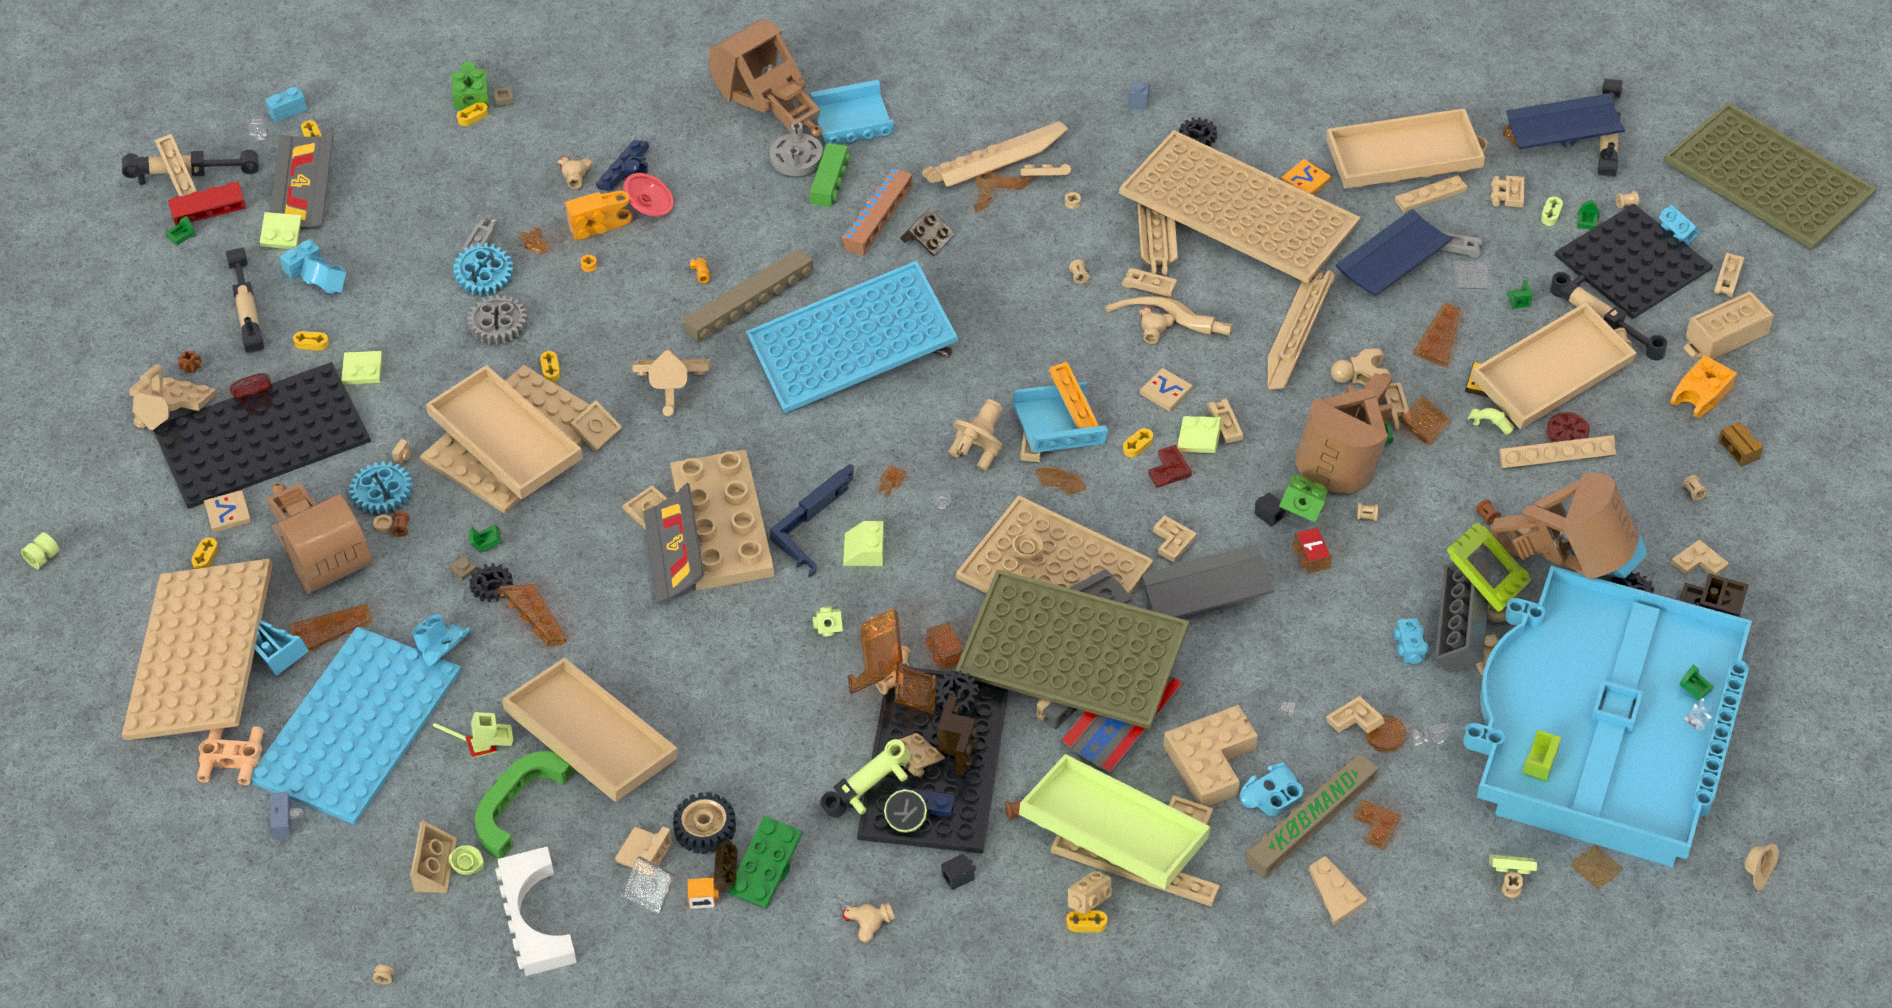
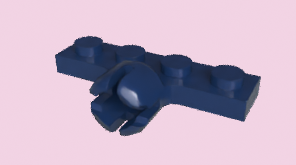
M633 140L597 181V189L612 191L623 177L635 173L646 174L648 172V163L644 162L646 159L641 156L650 147L648 142Z

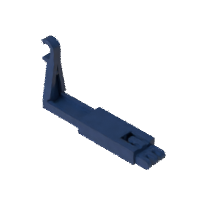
M848 464L842 470L840 469L799 502V507L770 529L769 539L797 561L796 567L806 564L811 568L808 577L815 575L817 565L787 534L802 522H808L848 490L849 482L852 481L854 466L852 464Z

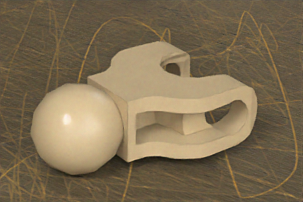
M1377 348L1364 349L1357 357L1350 358V362L1341 359L1336 361L1331 367V376L1336 382L1346 383L1352 380L1353 383H1360L1364 386L1368 384L1375 373L1380 375L1387 373L1390 376L1391 374L1387 369L1376 368V366L1382 364L1384 359L1382 350Z

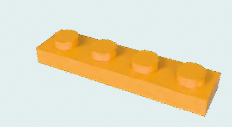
M1068 362L1050 367L1049 372L1077 429L1099 426Z

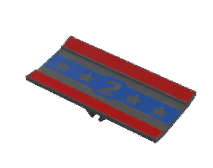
M1170 676L1154 720L1184 685L1183 681ZM1084 711L1063 736L1060 743L1097 768L1111 774L1146 732L1147 728Z

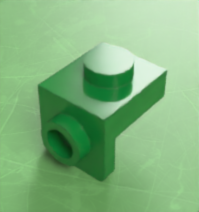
M496 525L481 532H478L473 527L469 529V543L480 552L501 544L500 528Z

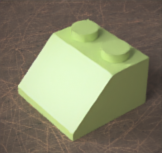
M863 521L845 533L843 566H883V521Z

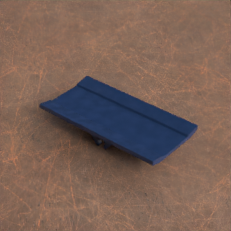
M1611 93L1506 110L1508 122L1519 149L1556 143L1566 147V142L1571 141L1570 144L1573 146L1580 139L1625 132L1615 109Z
M1411 209L1339 261L1336 267L1365 291L1377 296L1451 242L1453 237L1442 233L1422 219L1415 210Z

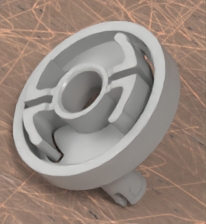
M794 122L791 125L792 133L779 137L770 147L772 166L778 172L788 176H802L815 171L819 167L823 156V148L819 140L812 135L803 133V125L798 122V128L797 122Z

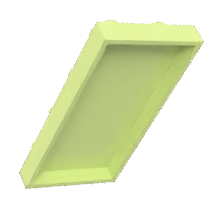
M1066 754L1020 802L1019 815L1163 889L1170 885L1209 838L1210 826Z

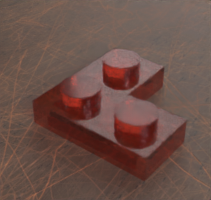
M1176 444L1158 450V456L1163 465L1148 470V475L1156 488L1192 476V471Z

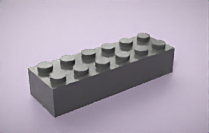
M1479 553L1470 555L1467 558L1468 561L1490 584L1491 565ZM1454 562L1444 565L1435 661L1448 673L1483 662L1488 600Z

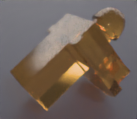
M533 227L529 234L526 232L520 233L519 237L522 241L525 240L526 249L540 254H545L548 250L549 242L540 239L542 234L541 228Z

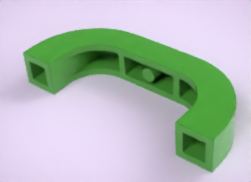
M553 751L534 752L515 761L504 774L498 777L494 786L486 791L484 798L477 807L475 826L479 841L485 851L496 859L504 858L514 846L512 835L497 827L496 821L528 782L537 778H549L564 785L576 769Z

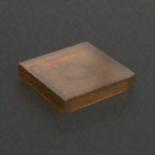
M1423 395L1400 420L1405 427L1428 446L1451 421L1450 418Z
M898 665L895 679V702L933 713L935 710L934 687L936 686V676Z

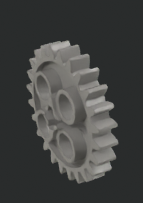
M496 295L494 299L492 296H489V300L482 298L483 303L476 302V307L472 306V312H468V329L471 331V335H475L476 340L481 338L482 343L488 340V344L495 341L497 345L500 340L503 343H506V339L513 341L512 336L519 337L518 332H524L523 327H527L526 322L528 318L524 304H520L519 300L514 301L513 297L507 299L506 295L502 298ZM499 308V309H498V312H499V315H498L499 329L496 331V322H497L496 309Z

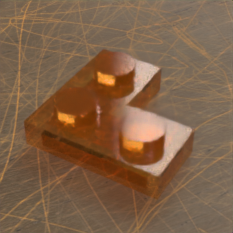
M1362 799L1354 813L1353 819L1372 826L1365 838V843L1385 851L1401 819V814Z

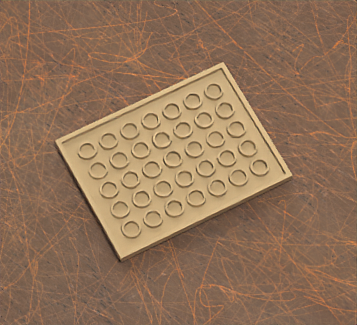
M525 365L520 367L506 380L513 389L578 446L584 443V440L569 424L590 404ZM448 432L420 456L422 462L505 514L521 500Z
M1018 495L956 572V579L987 593L995 572L999 569L1069 588L1107 569L1128 594L1131 595L1143 579L1142 574H1146L1153 566L1154 560ZM1022 533L1038 535L1043 543V557L1033 560L1019 557L1012 547V540Z

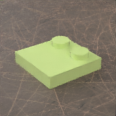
M265 212L260 247L293 249L296 247L300 233L301 215Z
M382 351L344 353L341 380L343 385L380 383Z
M1183 416L1177 446L1178 451L1216 453L1222 425L1221 417Z
M1489 854V864L1492 867H1496V871L1509 872L1510 868L1518 869L1517 873L1531 874V870L1536 871L1537 862L1533 858Z

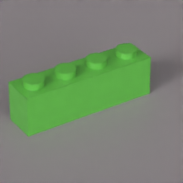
M827 143L810 190V204L832 207L833 201H837V189H841L842 176L846 175V164H849L851 154L848 153V146Z

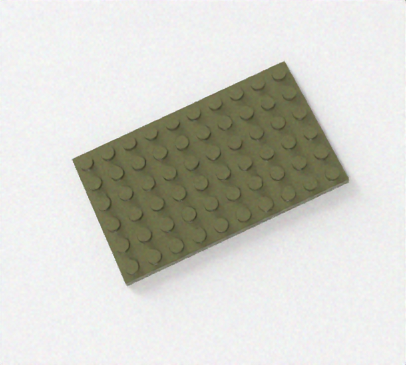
M1729 102L1664 156V161L1812 250L1868 201L1877 190L1872 185Z
M997 569L955 673L958 675V672L961 670L963 676L969 673L970 677L975 678L976 681L1151 729L1187 633L1189 621Z

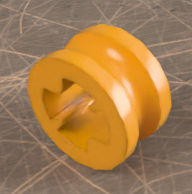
M585 255L581 258L580 263L583 271L592 272L596 270L597 259L595 256Z

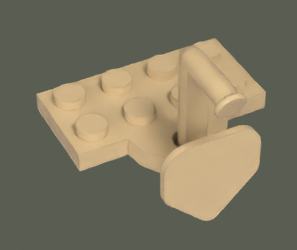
M666 349L656 360H636L632 366L633 372H638V375H649V382L652 387L665 389L666 406L662 412L665 416L669 417L675 411L674 389L685 386L687 383V372L694 371V374L702 375L710 370L712 364L711 359H678L670 349Z
M156 364L144 375H141L140 381L129 389V396H134V412L150 430H153L169 418V411L177 410L180 407L199 411L216 396V389L209 388L206 385H195L188 381H177L170 377L164 378L162 365Z

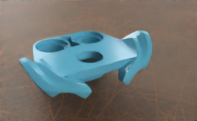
M436 614L425 619L412 631L418 651L423 653L425 663L428 666H432L470 634L472 629L470 627L464 629L453 624L446 628L442 615Z
M1285 763L1268 766L1267 768L1270 773L1257 780L1256 775H1253L1240 792L1241 804L1246 808L1258 807L1272 817L1278 816L1295 806L1303 794V788ZM1271 781L1274 783L1275 789L1272 791L1266 790L1263 783ZM1288 792H1293L1295 796H1290ZM1271 802H1276L1279 807L1272 805Z

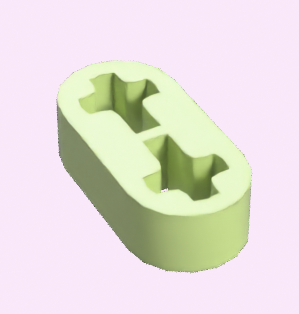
M1550 197L1547 199L1541 216L1543 224L1552 226L1557 223L1563 201L1560 198Z

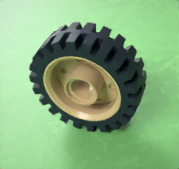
M703 792L698 793L697 798L694 794L690 795V800L685 798L683 805L679 803L677 810L674 812L673 828L676 839L682 847L685 846L686 850L690 851L693 849V853L698 854L699 850L702 851V854H707V850H710L711 853L716 852L715 848L723 841L733 839L736 832V817L730 802L727 803L724 797L720 799L718 794L712 797L710 792H707L706 796H703Z

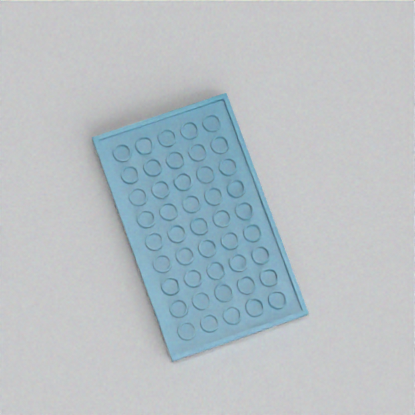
M917 260L746 331L784 414L958 341L952 325Z
M356 627L263 755L258 766L254 768L250 783L274 793L288 791L291 800L355 825L461 673V666L441 658L436 664L428 666L423 659V653L417 649Z

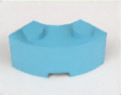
M305 254L301 270L303 281L308 284H316L331 294L336 292L342 293L346 271L337 264H335V267L327 264L326 259Z

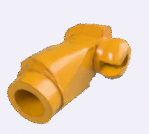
M699 257L696 260H690V268L697 270L699 282L707 283L711 275L707 267V261Z

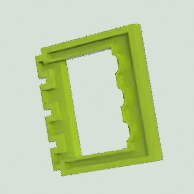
M1478 522L1474 523L1447 548V552L1450 554L1449 558L1497 612H1500L1507 605V602L1514 598L1532 580L1528 572L1514 560L1485 526L1482 527ZM1482 543L1490 549L1510 572L1494 589L1467 559Z

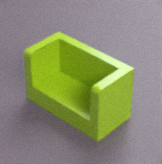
M1537 730L1522 773L1547 781L1559 749L1561 737Z

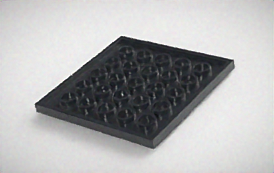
M1632 204L1555 251V257L1576 274L1583 275L1587 283L1614 305L1624 310L1632 319L1708 273L1713 267L1712 264L1684 242H1679V239L1673 237L1670 231H1666L1661 224L1635 204Z

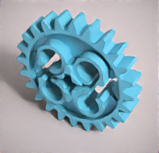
M485 242L484 246L481 247L480 243H477L476 248L470 245L471 250L464 248V254L458 253L459 258H455V264H453L454 277L456 278V283H459L460 288L465 287L466 293L472 290V295L479 292V296H482L483 292H486V295L489 296L490 291L496 294V289L502 291L503 285L508 286V281L512 280L513 262H511V257L507 256V251L502 252L501 247L495 249L494 244L488 247L487 242ZM490 254H492V256L494 257L495 267L498 268L492 267V260H490ZM468 271H474L475 279H477L476 285L473 283L472 272Z
M382 461L381 465L374 462V467L367 465L366 470L361 468V474L355 473V479H351V485H349V493L353 504H356L357 509L362 508L363 512L369 510L370 515L374 511H377L378 515L381 514V511L388 514L389 509L395 512L396 506L402 508L401 502H408L407 497H411V491H413L412 478L409 472H406L405 467L400 469L399 464L393 467L392 462L385 465L384 461ZM376 474L378 475L380 485H377V481L374 478ZM384 490H385L386 496H387L388 499H389L388 501H386V503H385V499H384V495H383V491H384Z

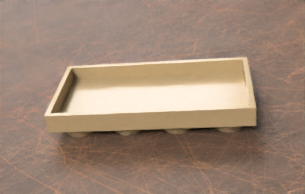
M1465 108L1327 129L1326 141L1344 189L1384 182L1393 183L1417 177L1427 178L1437 174L1465 172L1469 169L1484 167L1485 156Z
M1585 302L1473 368L1470 378L1521 430L1632 363L1636 352Z
M487 365L426 404L428 415L521 499H524L583 459L582 449Z
M729 451L723 454L671 462L670 467L675 493L686 483L690 484L697 533L701 538L699 543L702 544L700 552L704 576L695 584L696 591L774 577V567L747 451Z
M565 657L503 698V710L615 802L677 759V747Z

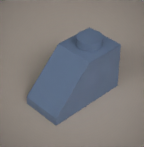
M1131 82L1129 108L1147 109L1150 90L1149 83Z

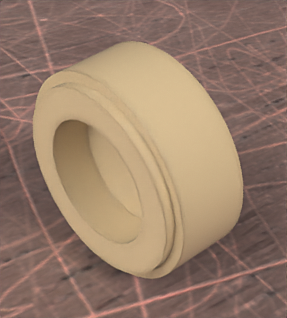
M379 515L373 521L374 529L378 533L389 532L393 525V520L388 515Z

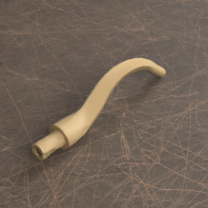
M1135 297L1105 306L1107 312L1134 304L1158 306L1172 314L1177 323L1207 335H1212L1214 332L1230 336L1233 329V324L1216 321V318L1211 316L1196 315L1181 302L1166 297Z

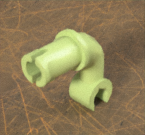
M1493 408L1473 409L1468 416V419H1475L1474 425H1479L1481 419L1492 420L1491 422L1496 424L1505 435L1511 433L1514 425L1505 417L1504 412Z

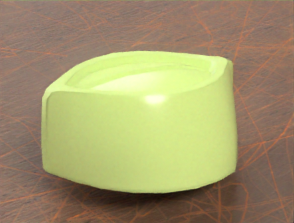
M460 846L448 858V864L459 874L472 875L483 870V857L475 847Z

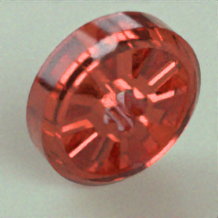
M266 373L254 374L232 383L229 390L233 397L251 395L267 388L271 384L269 374Z
M1561 412L1552 416L1548 421L1546 429L1547 437L1551 442L1589 438L1590 433L1588 422L1582 416L1571 412Z

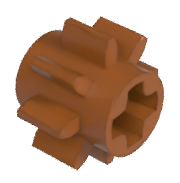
M185 351L181 356H178L179 369H184L185 373H195L198 368H201V357L196 355L195 351Z

